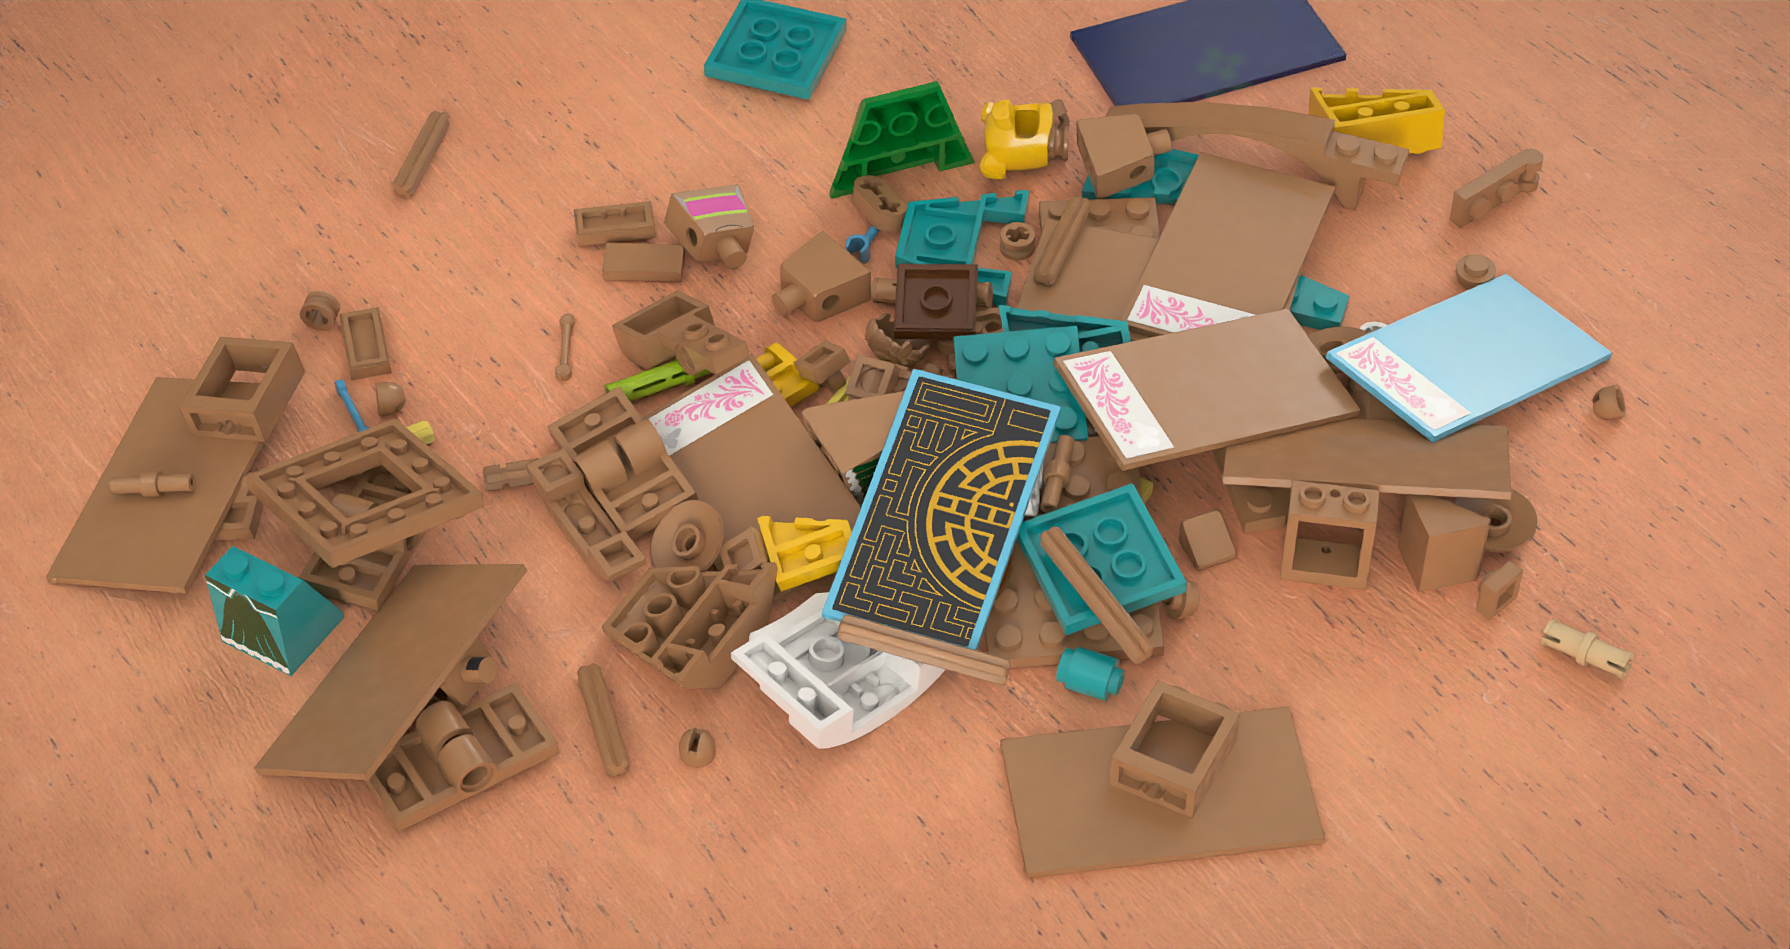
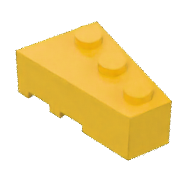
M1310 87L1309 115L1334 119L1335 132L1409 149V154H1421L1428 150L1442 148L1445 109L1432 90L1383 89L1382 95H1358L1359 88H1346V94H1322V88Z

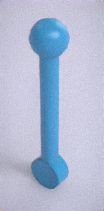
M343 379L334 381L336 391L345 403L359 430L358 432L369 429V427L365 426L349 396Z

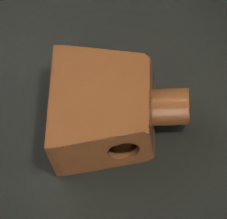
M1136 114L1076 120L1077 146L1097 199L1106 198L1150 180L1154 176V156L1172 151L1171 139L1167 129L1146 134L1141 118Z
M822 231L782 262L780 266L781 290L772 295V303L781 315H786L799 308L811 320L820 322L871 300V271L827 233Z

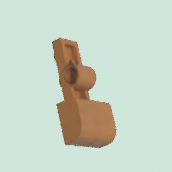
M679 290L612 325L617 343L623 354L631 362L646 370L658 367L676 356L681 367L691 376L705 369L718 374L750 356L745 341L715 326L709 305Z

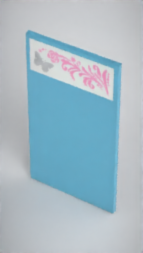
M1504 274L1327 352L1326 359L1433 443L1609 360L1612 352L1510 276Z

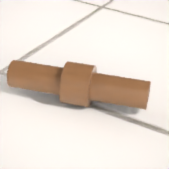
M1067 435L1058 437L1053 459L1048 461L1043 476L1046 486L1040 508L1046 513L1057 510L1062 488L1068 485L1072 468L1069 465L1074 446V439Z
M162 471L143 472L141 476L112 477L110 480V490L113 494L141 493L144 497L163 496L165 492L193 491L196 486L193 474L164 475Z

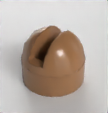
M393 382L375 383L379 416L399 412L405 405V392L403 388Z
M1617 384L1604 387L1593 396V411L1601 418L1615 419L1625 416V401L1623 393Z
M697 728L685 731L679 743L681 760L686 765L695 768L704 767L713 761L716 754L715 741L709 731ZM698 742L697 752L690 751L693 743Z

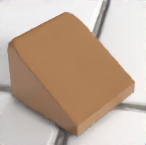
M1218 509L1181 522L1179 542L1198 571L1236 558L1235 548L1224 519Z

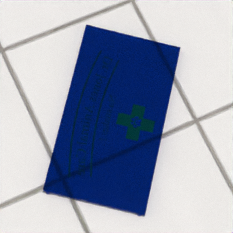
M1188 0L1070 32L1072 42L1114 106L1140 103L1195 102L1344 61L1347 56L1307 0Z

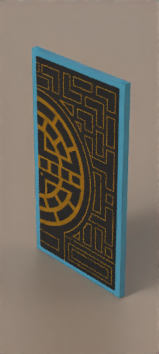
M913 369L821 613L822 617L841 622L844 615H852L977 650L1059 419L1061 407L923 370Z

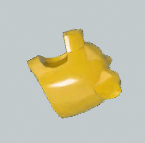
M1009 99L1000 100L996 103H984L981 111V122L985 124L984 141L987 153L982 157L979 165L981 173L987 178L1001 180L1006 179V170L1023 171L1047 167L1050 131L1053 126L1051 104L1043 102L1012 105Z

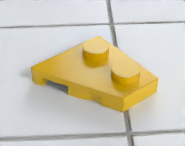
M771 516L757 518L770 562H775L778 568L776 582L781 592L838 571L852 533L848 520L827 519L825 521H815L812 518L796 517L794 523L773 522Z

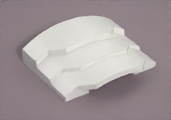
M829 592L815 593L784 617L757 631L751 632L749 642L731 652V659L760 684V690L789 714V723L818 749L845 744L881 726L915 701L945 671L942 668L840 640L838 638L840 622L828 620L822 617L821 614Z

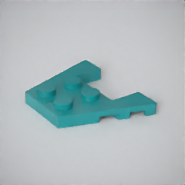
M1017 190L1014 197L997 198L996 193L981 194L980 200L959 202L958 197L908 202L895 254V267L897 268V264H974L983 222L1025 223L1029 205V190ZM978 268V282H992V304L1007 306L1012 283V272Z

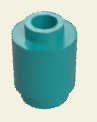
M1067 647L1058 665L1056 681L1064 683L1066 689L1107 701L1111 694L1118 695L1120 692L1125 670L1119 668L1120 660L1082 647H1077L1076 650Z

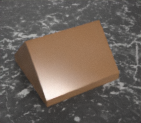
M1407 494L1398 549L1418 592L1476 581L1481 570L1491 519L1437 496Z

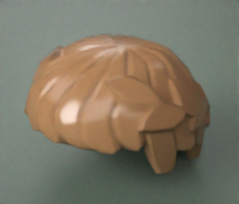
M885 313L877 319L872 318L866 327L865 340L880 360L912 367L926 356L927 351L931 347V340L895 339L894 323L889 321L891 314Z

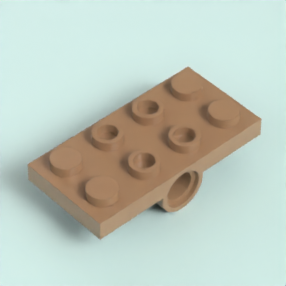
M620 387L547 426L551 437L560 449L564 448L584 475V484L619 533L626 531L632 540L657 527L660 520L674 506L684 501L698 500L695 490L668 455L653 424L648 418L642 419Z
M379 465L363 473L350 495L339 493L331 504L346 518H350L413 492L385 467ZM425 533L413 535L393 543L388 548L376 550L356 558L348 564L339 565L331 568L314 552L298 578L305 581L321 595L379 611Z
M515 682L459 710L450 701H440L430 705L418 716L416 730L402 736L372 777L364 781L396 831L400 832L559 754L557 740Z

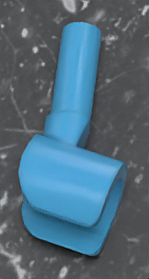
M871 225L864 236L859 234L850 236L845 243L846 251L851 255L855 251H860V261L867 263L870 260L869 246L880 230Z

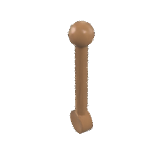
M564 314L559 321L561 327H563L560 365L556 367L555 373L556 378L560 381H567L572 376L568 360L571 328L575 325V318L571 314Z

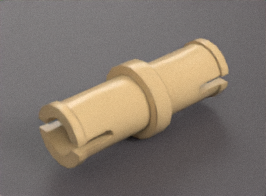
M1551 619L1543 632L1548 636L1542 637V645L1575 657L1576 663L1584 667L1591 664L1618 676L1620 679H1624L1632 666L1628 661L1632 662L1634 660L1633 652H1627L1599 640V634L1592 631L1585 634L1555 619Z

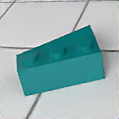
M998 305L1003 332L1077 326L1080 352L1131 342L1127 321L1082 315L1071 316L1050 313V311L1044 310L1032 311Z

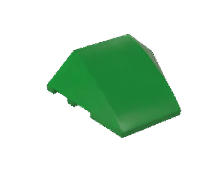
M938 81L865 98L860 102L848 143L829 192L831 199L853 194L854 181L861 176H880L932 162L935 163L939 172L975 163Z

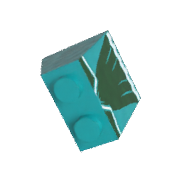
M234 546L205 574L222 642L289 676L296 672L344 618L343 611L302 579Z

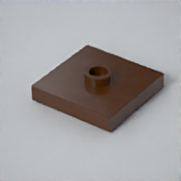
M897 264L894 320L895 339H954L956 336L976 335L978 264Z

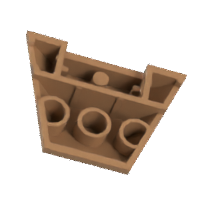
M775 562L762 563L761 569L739 570L737 564H726L722 571L701 572L699 566L649 568L605 621L602 629L613 640L633 652L682 688L721 689L739 666L731 659V652L749 642L751 632L768 625L778 570Z

